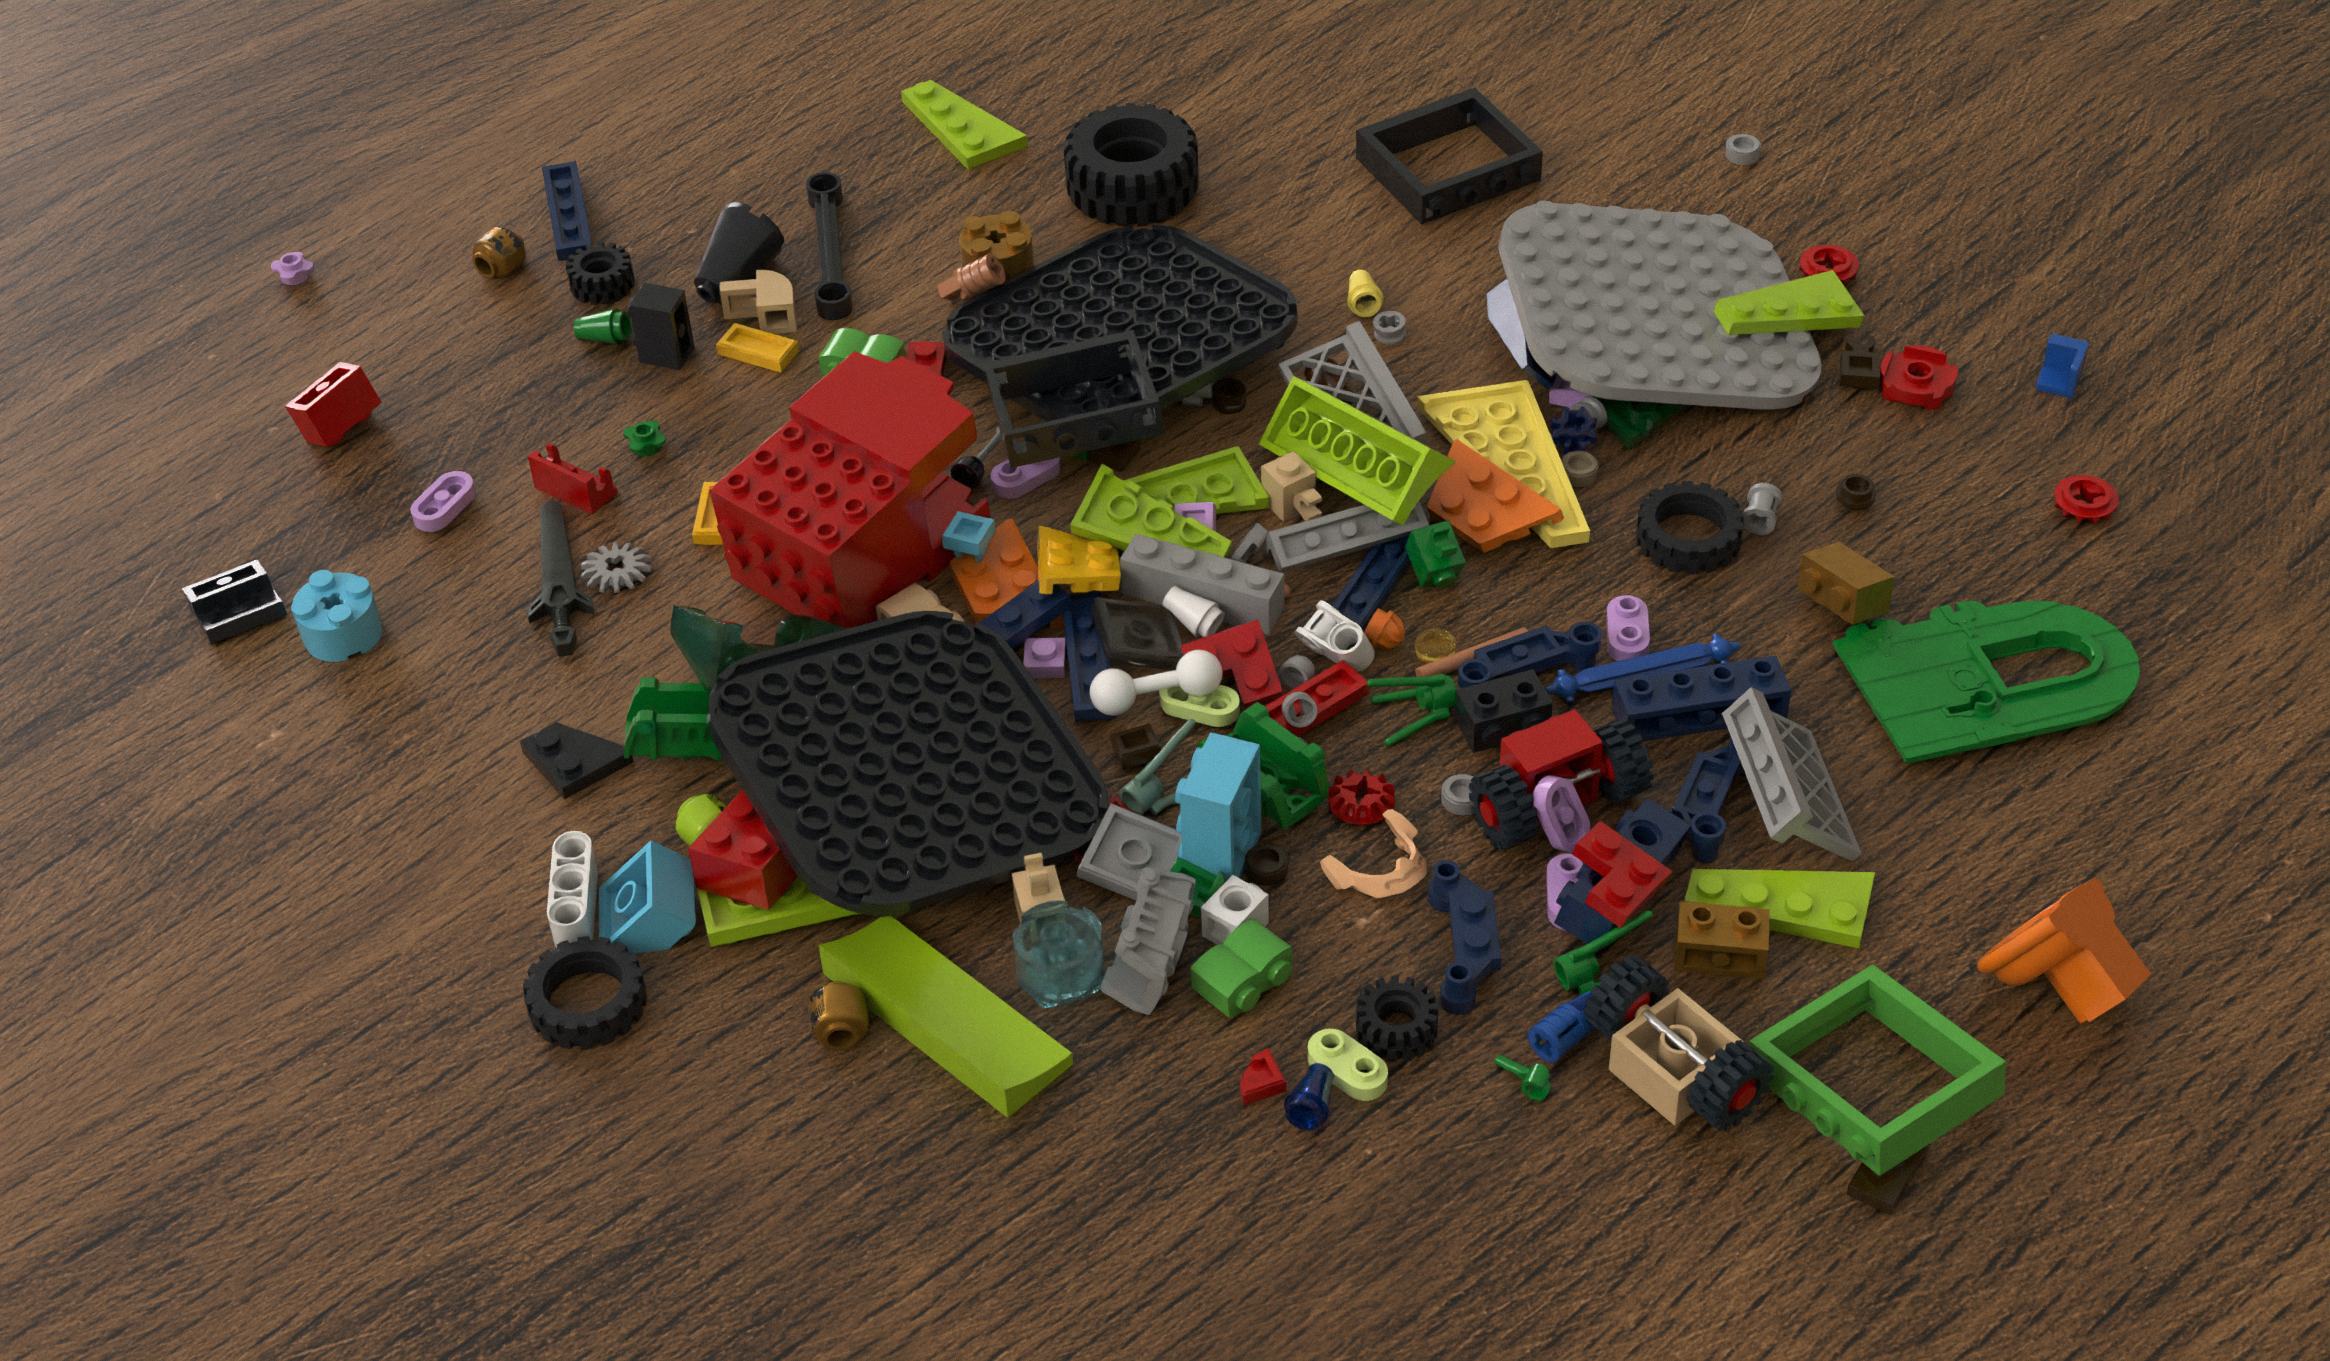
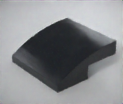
M258 560L182 588L192 612L211 644L287 615L283 601L273 589L267 572Z

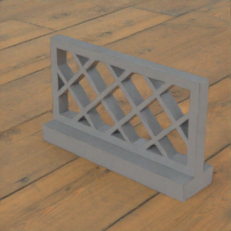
M1360 321L1346 326V335L1278 364L1279 371L1287 385H1289L1294 376L1292 371L1303 366L1315 369L1311 381L1305 382L1322 389L1338 399L1357 403L1356 408L1361 411L1364 405L1380 409V421L1383 423L1387 421L1389 426L1427 445V433ZM1343 349L1349 357L1345 367L1327 363L1329 355ZM1322 371L1341 376L1336 388L1317 384ZM1347 378L1363 381L1365 386L1361 395L1343 390Z
M1750 687L1722 715L1770 838L1783 844L1794 834L1853 862L1862 853L1811 730L1770 711L1763 692Z

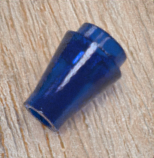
M1320 1063L1310 1065L1303 1078L1285 1098V1115L1294 1127L1307 1131L1314 1130L1328 1119L1331 1084L1334 1079L1333 1071L1328 1066Z

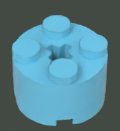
M328 570L316 571L309 577V582L297 592L293 599L291 610L302 642L308 652L317 659L330 662L348 660V656L359 651H361V654H364L371 650L381 638L383 632L381 617L369 581L365 577L350 573H332Z

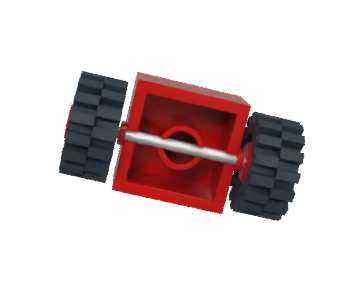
M1576 709L1502 738L1500 767L1473 777L1471 779L1472 783H1469V789L1472 792L1469 793V800L1474 803V806L1471 808L1473 814L1478 816L1479 820L1476 822L1479 828H1484L1483 835L1486 839L1490 838L1491 845L1498 847L1499 850L1533 838L1538 832L1536 828L1541 824L1537 817V810L1533 807V791L1539 781L1548 775L1570 780L1583 806L1598 801V791L1601 793L1605 791V797L1608 800L1612 799L1614 803L1647 791L1652 786L1651 780L1654 779V774L1649 770L1653 768L1652 761L1646 757L1649 754L1647 747L1643 748L1641 745L1643 740L1641 735H1635V727L1632 724L1628 725L1627 720L1617 719L1591 729Z

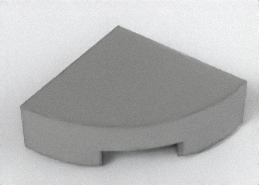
M1257 523L1239 542L1228 559L1247 563L1246 561L1257 547L1259 548L1266 538L1268 531Z

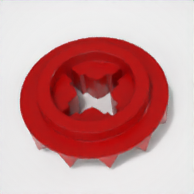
M1818 245L1807 249L1801 255L1799 270L1804 273V277L1833 270L1844 286H1846L1848 280L1856 279L1859 269L1857 257L1851 251L1836 245ZM1826 263H1829V266H1831V269H1828V268L1825 266V264H1826Z
M2075 475L2067 477L2057 484L2054 491V507L2062 509L2063 517H2076L2078 523L2084 519L2096 524L2099 519L2109 520L2112 513L2117 511L2119 503L2117 491L2108 482L2094 476ZM2080 494L2082 498L2086 500V502L2084 500H2079Z
M1350 769L1346 777L1336 776L1333 786L1329 787L1328 806L1337 818L1355 825L1377 823L1385 819L1383 817L1385 811L1394 809V785L1387 783L1384 774L1373 776L1369 769L1363 774H1357ZM1360 790H1366L1367 794L1358 804L1356 795H1358Z

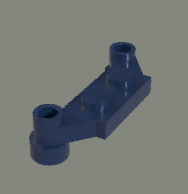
M1591 622L1576 623L1570 628L1569 633L1552 631L1546 625L1475 649L1474 659L1463 662L1459 667L1458 685L1461 689L1532 669L1537 673L1564 663H1571L1575 669L1580 671L1595 667L1596 654L1600 651L1602 644V630Z
M1731 735L1729 745L1709 753L1698 751L1672 808V814L1691 825L1686 838L1692 847L1693 858L1700 863H1712L1717 859L1719 846L1723 844L1726 832V822L1720 814L1738 774L1746 775Z
M1442 860L1436 863L1433 868V878L1428 885V902L1437 911L1449 912L1455 962L1449 964L1445 970V980L1440 986V1005L1450 1014L1463 1015L1474 1008L1478 985L1492 970H1501L1502 958L1492 890L1483 891L1461 874L1460 868L1455 862Z

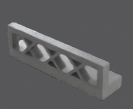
M1418 501L1410 513L1404 526L1366 505H1361L1270 531L1261 546V550L1265 559L1274 557L1278 571L1282 573L1410 536L1412 530L1429 526L1420 501Z

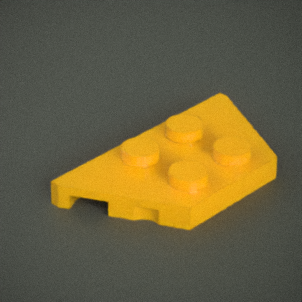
M1039 526L1037 535L1039 593L1052 594L1053 584H1071L1070 590L1074 593L1093 590H1119L1121 572L1118 548L1112 547L1107 542L1092 541L1049 527Z

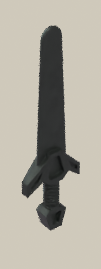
M548 501L540 509L542 593L527 610L530 624L546 614L553 617L554 629L549 632L552 646L557 655L561 657L573 655L577 643L575 629L570 627V615L576 610L594 614V605L590 596L576 589L563 507L558 501Z

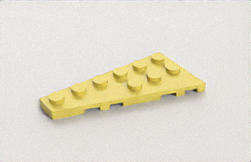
M1528 380L1417 396L1418 410L1451 444L1456 439L1562 510L1564 519L1561 522L1553 525L1550 519L1531 527L1550 548L1589 542L1590 529Z

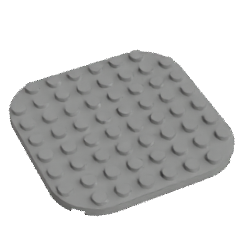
M1542 200L1537 202V204L1515 211L1506 219L1500 234L1498 249L1529 351L1538 365L1550 376L1558 373L1561 378L1571 382L1570 388L1591 396L1612 400L1766 410L1795 406L1802 402L1805 395L1813 393L1821 374L1822 365L1809 330L1728 335L1713 312L1718 299L1789 281L1784 266L1774 251L1772 243L1759 237L1752 231L1730 222L1726 216L1721 214H1712L1710 216L1691 214L1686 211L1665 212L1649 208L1639 210L1618 206H1588L1582 203L1561 204Z

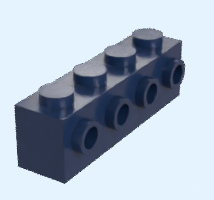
M1775 655L1614 680L1612 711L1616 720L1624 719L1627 720L1628 725L1632 724L1635 727V735L1640 734L1643 742L1728 729L1722 713L1750 687L1763 692L1770 711L1787 718L1791 688Z

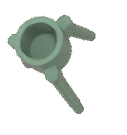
M1194 719L1187 720L1181 729L1161 748V751L1119 790L1120 799L1131 812L1143 815L1149 810L1154 816H1157L1163 809L1176 803V792L1161 798L1164 787L1160 779L1153 773L1195 725Z

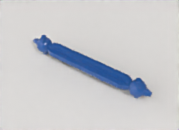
M1719 633L1711 635L1713 640L1709 645L1694 643L1583 669L1576 676L1566 674V670L1562 669L1557 671L1558 677L1545 690L1547 694L1558 695L1561 698H1565L1566 703H1571L1574 701L1573 696L1577 691L1592 693L1613 688L1614 680L1702 667L1710 660L1720 662V664L1728 663L1732 653L1740 649V643L1730 642L1725 638H1721Z

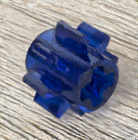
M1583 406L1579 410H1569V408L1564 407L1561 419L1552 417L1551 428L1555 432L1551 434L1554 444L1560 443L1564 455L1569 451H1585L1586 443H1596L1597 434L1592 430L1596 428L1597 419H1588L1584 413L1585 407Z

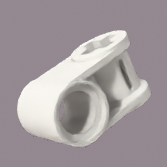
M1320 600L1316 605L1317 611L1303 628L1298 627L1296 629L1295 635L1314 652L1326 656L1335 663L1344 660L1357 672L1366 669L1372 663L1375 651L1362 628L1357 623L1343 616L1330 604ZM1356 643L1353 648L1346 650L1350 645Z

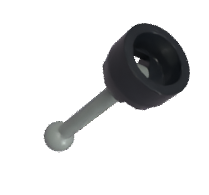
M999 426L996 429V435L977 457L964 456L951 468L952 479L971 489H974L981 482L985 473L982 462L1002 440Z

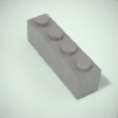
M1135 534L1120 558L1121 589L1124 595L1162 605L1169 590L1177 586L1184 591L1218 603L1219 609L1225 612L1223 622L1238 626L1259 620L1262 632L1270 635L1285 609L1284 574L1139 534Z

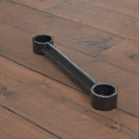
M820 172L810 176L806 181L808 203L816 211L821 284L814 292L818 315L823 319L840 320L850 315L853 310L851 289L848 284L843 282L836 207L843 201L841 179L836 174Z

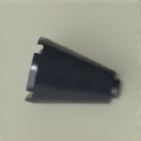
M738 202L728 203L719 214L694 279L698 295L707 302H721L720 282L750 280L756 275V270H762L783 249L781 246L785 241L779 227L765 214H762L759 218L750 213L749 211L752 207L747 204Z

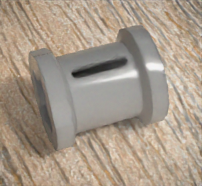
M1755 484L1749 489L1747 494L1749 506L1743 512L1744 528L1750 533L1767 535L1775 529L1777 521L1775 513L1782 505L1783 494L1780 489L1772 484Z

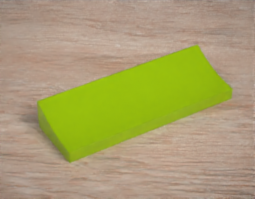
M1295 376L1292 377L1259 442V445L1280 457L1294 451L1316 472L1317 478L1403 526L1425 492L1443 473L1456 463L1455 460Z
M891 915L880 917L866 927L846 937L819 945L824 975L833 982H845L855 985L862 990L867 1000V1008L1007 1118L1073 1065L1072 1052Z

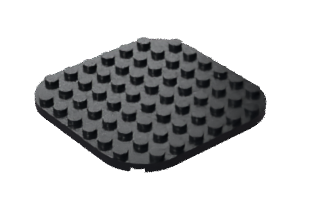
M1153 225L1152 230L1147 228L1134 230L1133 226L1094 236L1006 280L1003 284L988 289L965 301L946 319L948 326L945 331H942V336L948 357L959 367L988 384L984 368L985 362L1134 330L1159 399L1160 409L1163 411L1169 405L1184 397L1193 395L1199 389L1214 381L1223 379L1226 375L1244 365L1253 363L1256 359L1272 350L1283 347L1285 341L1292 335L1297 326L1298 312L1296 299L1291 290L1284 284L1193 234L1175 227ZM1130 344L1118 346L1119 354L1129 352ZM1129 372L1012 398L1011 400L1048 422L1138 402L1140 398ZM996 373V380L1006 379V373Z
M941 611L905 613L748 655L731 664L719 675L718 681L710 693L707 708V725L710 736L799 879L815 895L849 911L887 917L915 911L1012 880L1011 873L1025 871L1024 856L1042 853L1043 866L1045 867L1071 861L1087 851L1108 810V794L1102 776L1014 650L997 633L977 621L974 626H971L965 622L953 620V613Z

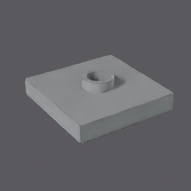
M1110 804L1078 867L1076 877L1136 901L1138 893L1135 891L1142 869L1148 867L1171 871L1178 857L1182 836L1180 833H1177L1176 829Z

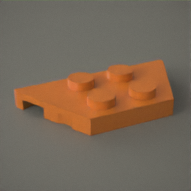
M1457 439L1452 443L1447 457L1455 460L1456 463L1438 478L1427 504L1428 512L1432 518L1439 523L1449 520L1455 534L1483 553L1502 546L1506 541L1517 540L1530 535L1528 529L1550 519L1554 525L1564 519L1562 510Z
M1013 518L1007 519L995 528L996 532L987 544V552L980 562L975 561V555L964 553L961 558L955 557L949 562L951 575L975 623L976 621L981 622L1039 580L1038 566ZM1060 614L1050 622V627H1064L1063 615Z

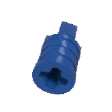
M1592 992L1583 993L1566 1003L1560 1004L1554 1011L1550 1012L1545 1018L1529 1029L1528 1041L1540 1058L1550 1063L1556 1062L1592 1031L1595 1026L1584 1015V1009L1588 1007L1585 1005L1586 1000L1594 995ZM1542 1039L1546 1040L1543 1044H1540Z

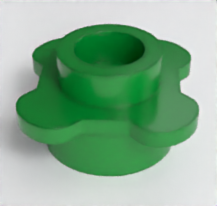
M657 421L640 422L634 426L627 427L623 432L624 437L630 441V450L638 456L654 455L666 442V436L660 433V424Z

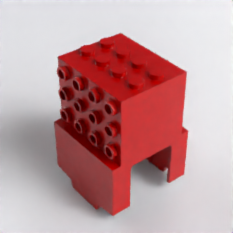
M853 351L789 407L791 419L709 489L718 522L717 529L721 535L725 550L724 557L729 565L732 579L828 634L874 622L877 619L876 606L916 583L921 578L929 583L950 565L949 562L956 557L953 550L943 548L942 535L957 512L991 519L987 499L983 498L973 507L968 503L973 495L972 489L950 478L949 475L941 473L978 439L974 413L950 396L954 389V382L904 356L886 363Z

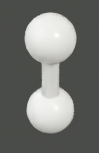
M1193 650L1186 653L1179 660L1176 670L1132 679L1123 670L1115 668L1106 669L1097 674L1090 686V698L1097 710L1106 715L1115 716L1128 711L1134 704L1136 695L1180 686L1184 692L1192 696H1206L1214 692L1220 685L1222 666L1217 657L1205 650Z

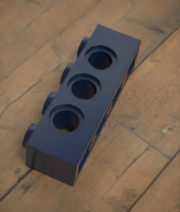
M1646 798L1636 811L1629 808L1617 825L1616 831L1668 867L1678 854L1691 825ZM1583 863L1576 876L1578 881L1574 883L1569 880L1556 900V903L1561 908L1554 923L1588 944L1616 928L1617 925L1585 903L1590 890L1604 877Z

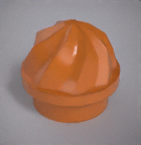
M1378 608L1369 621L1364 633L1372 641L1371 644L1374 648L1391 649L1404 640L1405 629L1401 619L1395 612L1389 610L1387 613Z

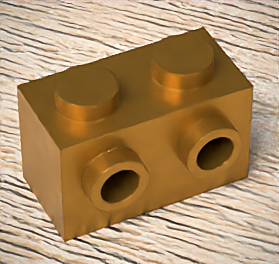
M1837 542L1802 554L1798 590L1853 625L1889 612L1895 576L1842 543Z
M1679 901L1674 971L1764 979L1769 951L1770 909Z

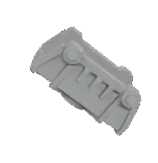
M1148 867L1142 869L1135 891L1138 893L1135 905L1127 907L1120 926L1122 932L1114 951L1116 956L1113 965L1107 967L1100 987L1103 993L1136 1012L1150 1015L1159 999H1161L1162 995H1165L1169 985L1167 977L1174 974L1188 933V915L1190 916L1194 905L1192 897L1196 879L1183 873Z

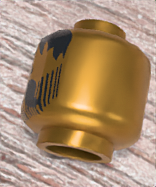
M499 226L492 228L473 245L472 262L482 276L505 279L525 261L524 241L513 230Z
M835 981L820 987L810 997L808 1007L810 1031L816 1041L829 1049L845 1050L854 1046L866 1035L869 1025L867 1000L863 991L858 987L845 982Z

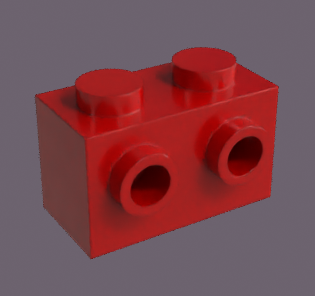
M340 362L288 403L285 408L307 443L328 447L339 443L344 438V433L355 424L367 420L372 415L371 411L382 402L361 366Z

